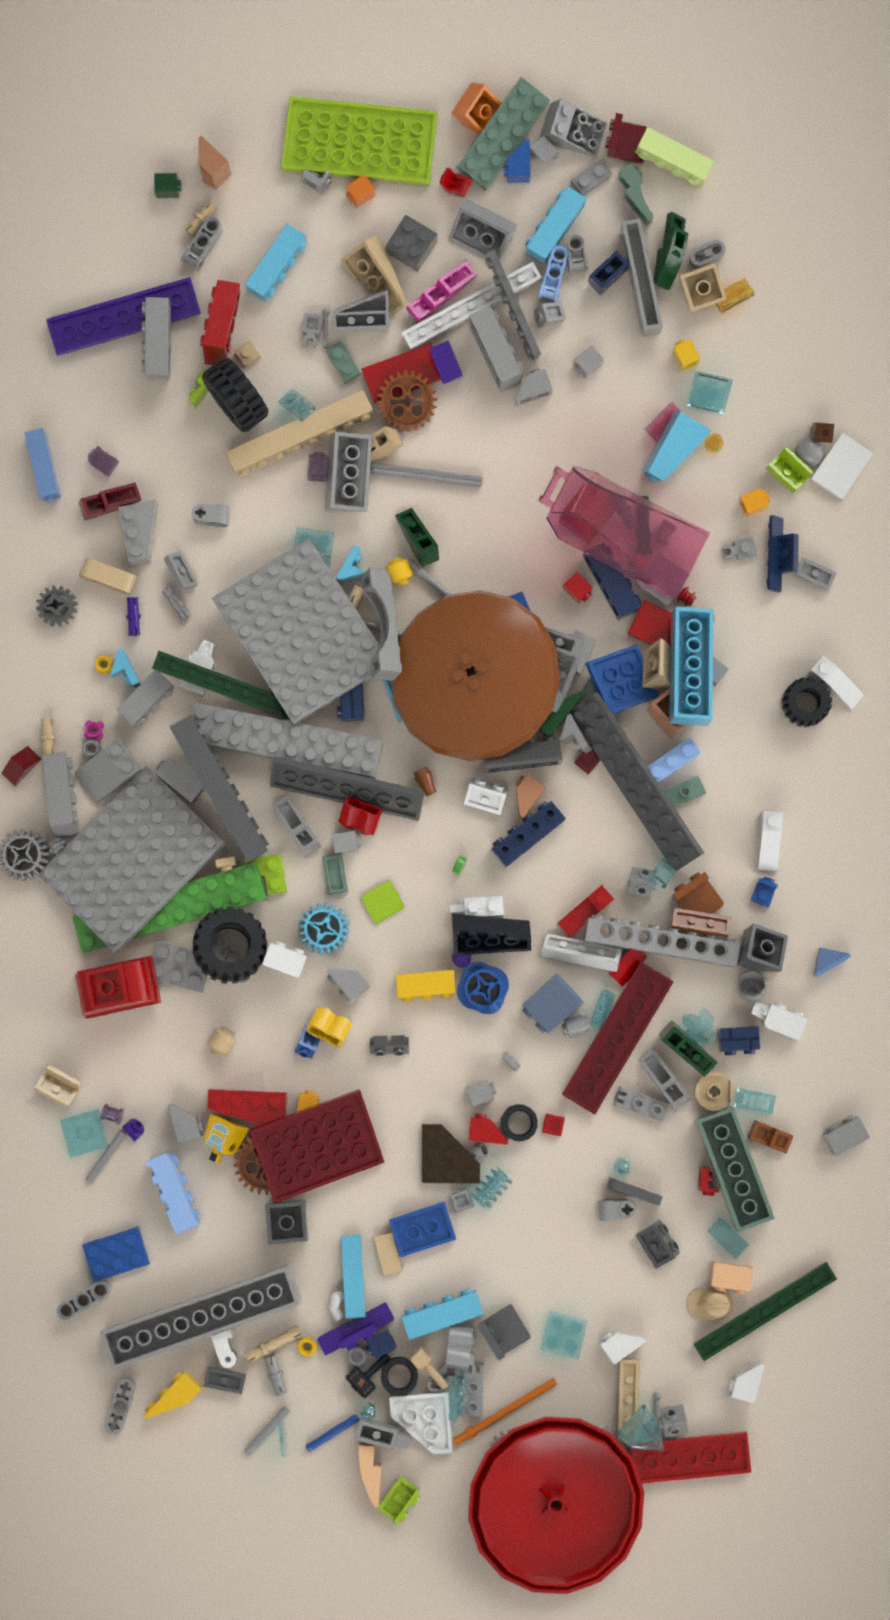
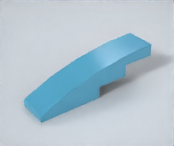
M361 1235L341 1236L346 1319L366 1318Z

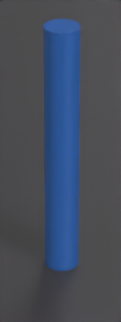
M354 1414L305 1445L307 1450L311 1452L360 1421L357 1414Z

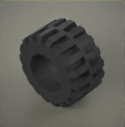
M802 677L799 680H795L785 690L781 703H783L782 711H785V717H789L792 724L796 723L799 727L814 726L829 714L828 712L832 707L830 689H826L827 685L825 683H820L821 680H814L813 677ZM801 692L811 693L817 700L815 711L810 713L802 711L796 703L797 695Z

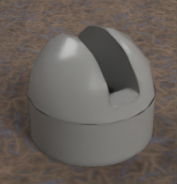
M483 1142L473 1146L471 1152L475 1153L474 1158L483 1159L488 1156V1149Z

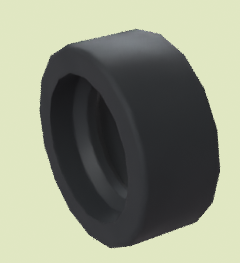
M516 1104L504 1111L501 1118V1127L508 1138L514 1141H525L535 1134L538 1128V1119L530 1107ZM522 1111L530 1117L531 1126L526 1133L515 1134L509 1129L508 1119L514 1112Z
M399 1356L388 1360L381 1372V1382L385 1390L396 1396L407 1395L413 1391L418 1379L417 1368L405 1357ZM394 1365H404L409 1369L411 1379L405 1387H394L388 1381V1372Z

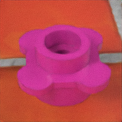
M89 720L85 723L86 732L84 737L86 739L96 738L101 740L103 738L102 728H104V724L101 721L96 723Z

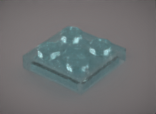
M99 1109L60 1120L70 1158L109 1147Z
M549 1311L540 1350L579 1360L588 1321Z

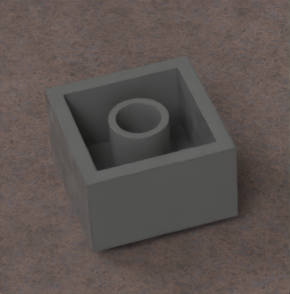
M405 215L386 244L387 254L418 272L438 242V234Z
M306 1200L267 1203L265 1205L268 1245L309 1240Z

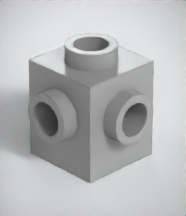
M632 867L627 893L650 897L651 891L655 890L657 885V879H654L655 871Z
M683 1404L660 1409L661 1417L657 1418L659 1429L664 1430L665 1437L677 1436L688 1432Z

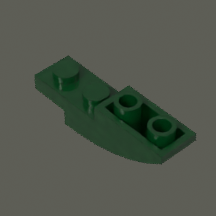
M674 212L667 214L663 248L657 251L653 281L655 285L667 291L670 290L680 269L689 233L684 231L686 219Z

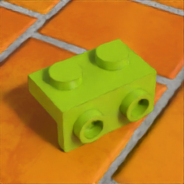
M787 447L766 467L792 494L813 473L808 465L804 464Z
M400 1475L377 1509L393 1520L395 1525L399 1521L402 1523L408 1515L407 1509L410 1505L414 1506L418 1502L420 1489Z

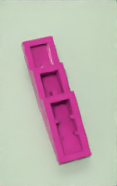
M464 261L439 278L437 283L425 290L419 298L408 304L406 310L418 323L451 299L476 278L478 274L467 261Z

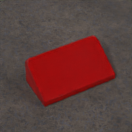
M629 949L620 959L617 972L610 971L608 975L621 986H624L633 975L639 963L644 962L647 956L641 951Z

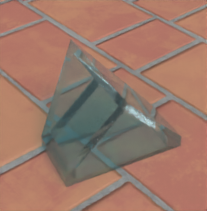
M643 1404L618 1431V1434L630 1448L665 1451L658 1420L648 1407Z

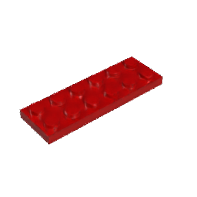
M746 1431L629 1443L630 1456L634 1459L642 1484L752 1473L748 1434Z

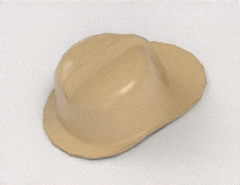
M701 1288L690 1293L686 1305L688 1312L696 1319L721 1320L731 1314L734 1302L728 1291L722 1292L716 1291L714 1288Z

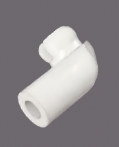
M342 1291L334 1292L328 1303V1307L336 1321L344 1317L340 1309L341 1301L344 1300V1293Z

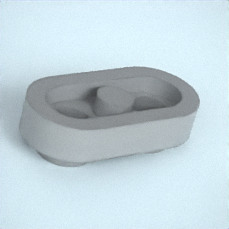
M712 240L693 249L689 257L690 264L698 268L721 259L726 250L724 243L720 240ZM717 249L719 253L715 254L712 250ZM700 257L702 261H696L695 258Z

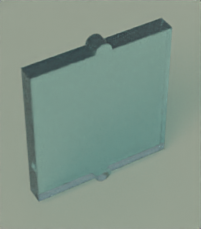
M285 1422L278 1423L281 1457H286L288 1449Z

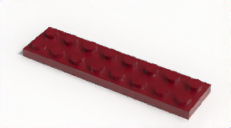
M643 962L639 963L561 1095L594 1115L597 1113L674 983L673 980Z

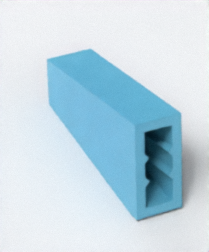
M674 412L642 470L647 475L646 478L655 483L656 481H664L711 433V430L682 412Z

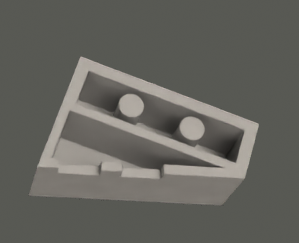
M388 288L333 309V331L390 329Z
M152 500L118 507L130 565L134 567L151 563L158 511L157 501Z

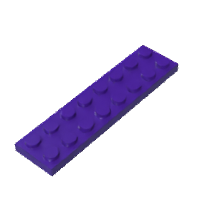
M188 277L47 318L46 321L56 355L60 356L142 332V321L146 319V316L142 314V302H146V297L170 299L171 323L200 315L201 311L191 278Z

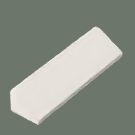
M546 934L542 946V957L614 972L618 970L622 952L621 948L552 934Z

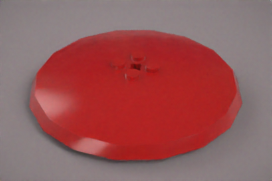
M543 1417L512 1428L485 1453L470 1483L468 1521L479 1553L501 1578L532 1593L569 1594L600 1583L627 1559L642 1528L644 1489L634 1459L611 1433L580 1418Z

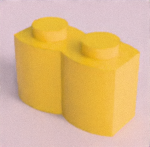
M318 1006L306 1031L314 1037L323 1039L332 1046L341 1048L352 1023L346 1017L337 1016L330 1009Z

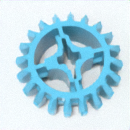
M317 903L318 910L310 906L311 914L304 911V914L308 916L307 919L300 917V920L305 922L304 925H298V928L304 929L303 932L298 933L299 936L305 935L301 942H309L306 945L307 949L313 945V953H316L319 948L320 955L324 954V949H327V953L331 954L330 948L332 947L337 952V944L341 947L344 946L341 939L348 940V937L343 934L350 933L349 929H344V926H348L350 923L342 921L347 918L346 914L340 917L339 914L342 912V909L334 912L336 908L334 904L331 906V909H328V903L324 904V909H321L320 903ZM327 913L322 922L312 921V918L316 915ZM333 916L339 922L340 932L331 928L330 924ZM327 924V928L333 933L324 932L321 934V930L315 925L324 926ZM309 926L315 928L318 932L315 942L309 936ZM332 935L337 937L332 943L321 945L325 936Z

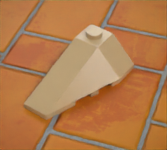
M376 235L364 241L340 259L350 276L354 280L358 279L364 285L363 288L366 291H371L374 294L388 288L389 312L393 315L407 306L387 251Z

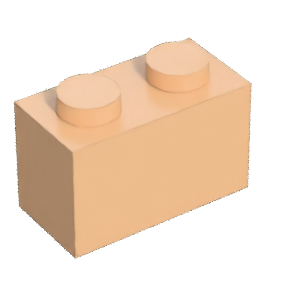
M712 1261L710 1285L716 1291L726 1292L727 1288L734 1289L733 1293L745 1294V1291L751 1292L753 1267Z

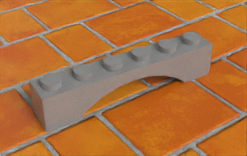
M369 568L361 576L363 594L375 609L380 624L379 647L375 656L370 661L372 678L393 681L402 672L400 646H398V629L396 628L397 615L394 610L395 597L392 592L393 583L387 570Z

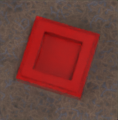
M546 1113L542 1133L561 1137L565 1117Z

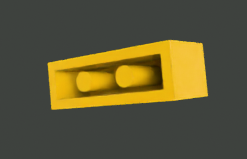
M454 970L396 975L397 997L402 998V1002L414 1001L413 997H421V1000H431L434 995H440L441 999L452 998V994H456Z

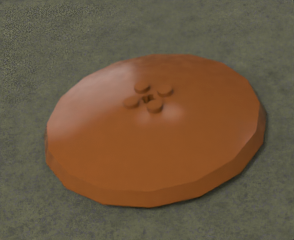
M482 590L446 595L418 612L398 638L402 672L393 681H390L393 705L409 733L435 753L465 761L501 757L531 740L552 712L560 683L556 645L540 618L511 597ZM474 670L476 675L469 677V672Z

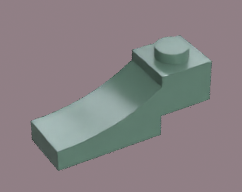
M630 163L619 171L618 180L626 189L623 198L647 226L652 222L654 215L648 208L641 192L642 173Z

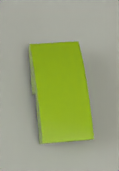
M205 369L197 376L198 379L196 381L199 388H194L189 394L188 400L194 408L201 403L208 393V389L202 380Z

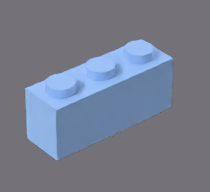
M689 737L647 767L657 782L660 783L696 758L701 752Z

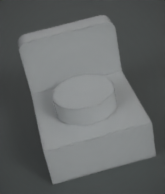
M306 169L301 175L302 182L320 194L324 189L327 190L332 182L331 172L326 171L321 179L316 172H309Z
M561 302L541 304L534 311V319L537 322L538 328L566 320Z

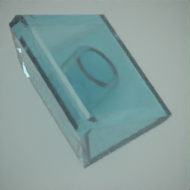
M696 371L687 406L724 414L733 379Z

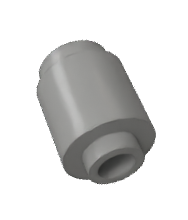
M582 1014L565 1019L564 1024L561 1025L564 1035H568L569 1038L585 1034L588 1030H591L588 1016H582Z

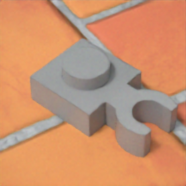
M305 313L302 333L307 335L303 338L304 347H306V343L309 340L313 341V348L317 347L315 335L321 336L324 320L322 315Z
M753 537L735 540L733 547L731 545H724L721 548L722 551H730V555L724 556V560H730L735 555H737L738 560L757 556Z

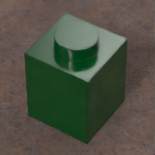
M154 173V192L156 198H179V191H182V180L178 179L177 173Z

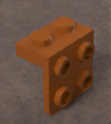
M699 871L689 878L691 880L690 883L687 885L681 883L674 888L675 893L671 895L678 906L685 910L713 914L724 905L723 900L707 880L709 877L705 872L702 874Z

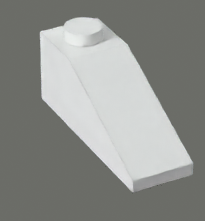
M824 655L808 672L815 680H821V684L825 683L827 685L826 689H830V692L851 710L864 696L851 680Z
M763 811L761 813L758 870L777 872L783 812Z

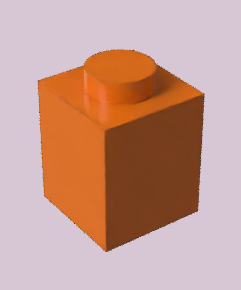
M365 174L346 186L347 193L345 195L351 204L354 203L356 207L361 206L376 196L375 188Z

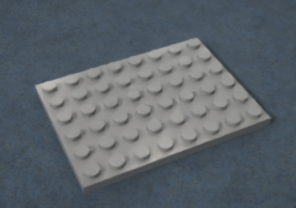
M310 539L305 540L212 597V600L293 725L372 677L370 661L375 656L379 644Z
M147 766L65 846V849H62L45 866L44 871L41 870L39 872V877L115 954L225 845Z

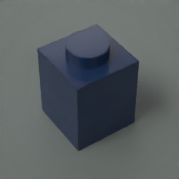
M388 1328L367 1340L368 1345L365 1346L369 1355H374L375 1359L397 1348V1344Z

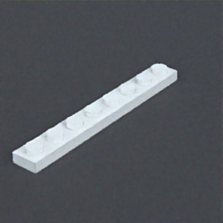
M533 262L507 275L514 294L542 280ZM492 283L401 332L409 349L413 350L469 320L470 314L488 306L493 307L502 302L500 286L497 287L495 283Z

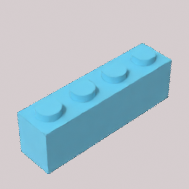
M567 186L565 191H560L556 198L557 203L549 207L546 212V219L544 222L542 220L536 227V234L534 237L530 236L525 244L527 246L526 253L544 265L550 258L552 249L559 245L586 205V197Z
M286 224L245 283L246 290L264 302L268 298H272L277 284L283 282L288 268L294 266L299 252L302 253L307 246L306 235Z
M469 1288L461 1291L459 1296L453 1297V1295H448L441 1298L442 1302L435 1304L434 1301L423 1304L424 1308L416 1310L414 1307L405 1310V1314L401 1318L408 1339L411 1340L483 1315L476 1290L472 1291Z

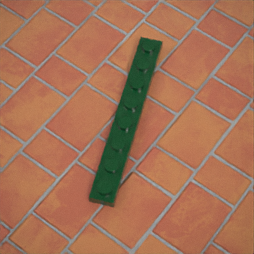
M158 651L152 666L153 670L290 720L272 692Z
M824 1262L693 1344L703 1361L831 1284L837 1278L828 1263Z

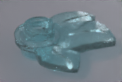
M702 1008L698 1016L695 1014L683 1015V1023L687 1029L686 1032L697 1043L709 1044L714 1041L716 1037L715 1029L712 1027L714 1019L708 1010ZM703 1031H708L710 1036L705 1037Z

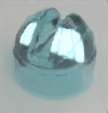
M624 1157L619 1158L614 1166L615 1171L622 1175L628 1174V1170L632 1168L631 1163Z
M371 1402L364 1403L361 1407L360 1415L366 1418H375V1404H371Z

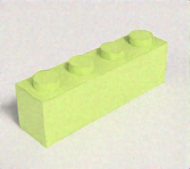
M647 127L635 151L640 158L654 162L659 168L670 170L673 175L687 179L694 186H702L714 163L713 160Z

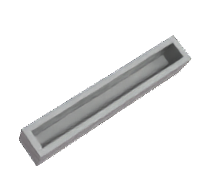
M641 219L624 221L621 223L620 231L626 260L629 263L628 269L642 337L660 334L663 325Z

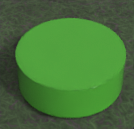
M462 855L458 857L453 867V873L457 875L462 873L467 862L466 857Z

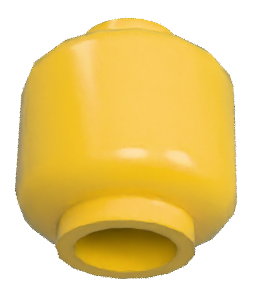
M402 557L388 561V565L385 568L391 576V582L393 584L397 583L398 586L409 583L408 579L413 575L408 560L402 559Z

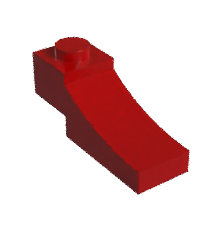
M601 885L557 924L570 938L585 925L586 918L597 915L614 898Z

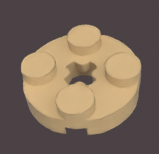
M709 1072L705 1077L701 1076L695 1085L696 1100L700 1106L710 1111L723 1110L731 1103L734 1097L733 1084L722 1073ZM712 1086H716V1089L720 1091L716 1094V1097H712V1094L709 1093Z

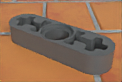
M609 1177L606 1186L660 1206L663 1196Z

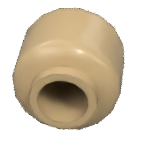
M224 1026L222 1028H215L207 1040V1044L210 1046L209 1051L216 1056L220 1054L227 1055L236 1043L235 1033Z

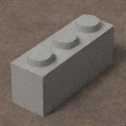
M154 670L116 711L134 728L137 726L141 727L147 721L146 717L150 712L154 713L160 707L159 703L164 698L167 699L171 696L174 686L160 672Z

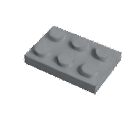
M156 941L152 956L157 981L203 993L208 974H203L201 972L202 969L197 966L196 959L193 957V950Z

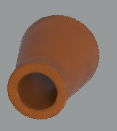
M428 767L414 772V779L421 789L425 791L426 796L436 792L432 773Z

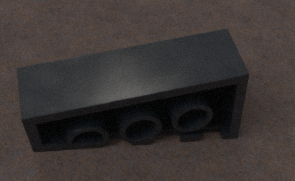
M452 914L454 955L531 951L530 921Z

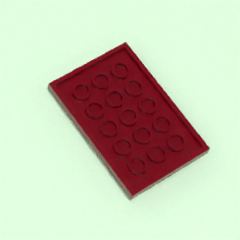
M360 1089L249 1129L274 1203L385 1163Z

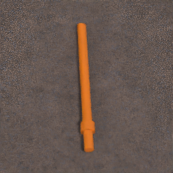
M554 1377L478 1424L465 1428L466 1431L453 1438L455 1445H459L468 1438L476 1437L478 1432L556 1386L557 1382Z

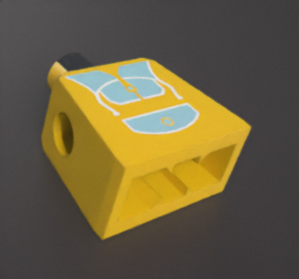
M210 1113L203 1141L204 1145L212 1149L209 1160L220 1163L223 1154L235 1155L249 1128L223 1115Z

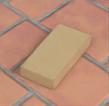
M393 1232L374 1236L383 1275L402 1271Z

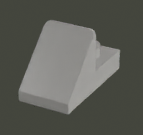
M571 714L567 715L560 742L565 745L573 740L578 750L582 749L585 753L591 751L592 748L576 724L574 717Z

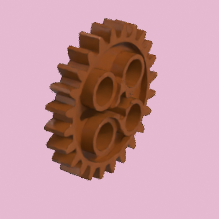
M404 370L403 375L396 371L397 377L395 378L390 374L391 381L383 380L386 386H379L383 392L377 394V396L381 397V400L376 401V403L382 406L378 411L384 412L381 418H388L386 421L387 425L393 422V429L399 425V431L401 432L404 427H406L407 432H410L412 426L417 431L418 424L424 427V420L430 422L428 415H435L431 408H437V406L432 404L438 400L432 397L436 391H430L433 384H426L427 377L421 380V373L415 377L413 370L410 375H408L406 370ZM415 385L421 389L418 396L411 394V388ZM396 386L402 389V394L399 397L392 395V389ZM405 396H408L409 399L423 398V402H410L408 406L405 403L391 404L390 400H404ZM414 405L421 406L422 411L419 415H413L412 407ZM395 406L403 408L402 415L395 416L393 414Z
M248 1136L246 1137L248 1143L242 1142L243 1149L238 1148L237 1150L240 1156H234V1159L239 1160L238 1163L233 1165L234 1167H239L235 1175L241 1174L242 1177L238 1181L245 1180L244 1188L250 1185V1192H253L256 1188L258 1189V1195L261 1194L262 1190H265V1194L268 1195L269 1187L264 1177V1172H262L260 1179H257V1174L262 1166L253 1140ZM249 1162H254L257 1165L255 1173H250L247 1170Z

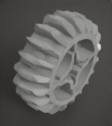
M21 829L20 835L15 830L13 831L14 837L10 834L6 835L9 839L8 842L3 839L1 841L5 844L4 848L0 846V850L3 851L0 854V858H3L0 861V865H5L1 870L3 872L8 871V877L14 874V880H18L20 875L22 881H26L27 875L30 880H33L32 873L39 876L38 869L45 870V867L41 866L42 863H49L48 860L44 859V857L50 856V853L44 852V850L48 849V845L41 846L45 839H39L40 835L38 833L33 836L32 830H29L27 835L24 829ZM20 840H30L28 844L21 848L14 845ZM34 844L38 850L37 861L32 857ZM10 850L15 854L13 865L9 861ZM16 850L24 852L29 859L22 858L21 860L22 856ZM26 862L33 865L27 870H17L19 866Z

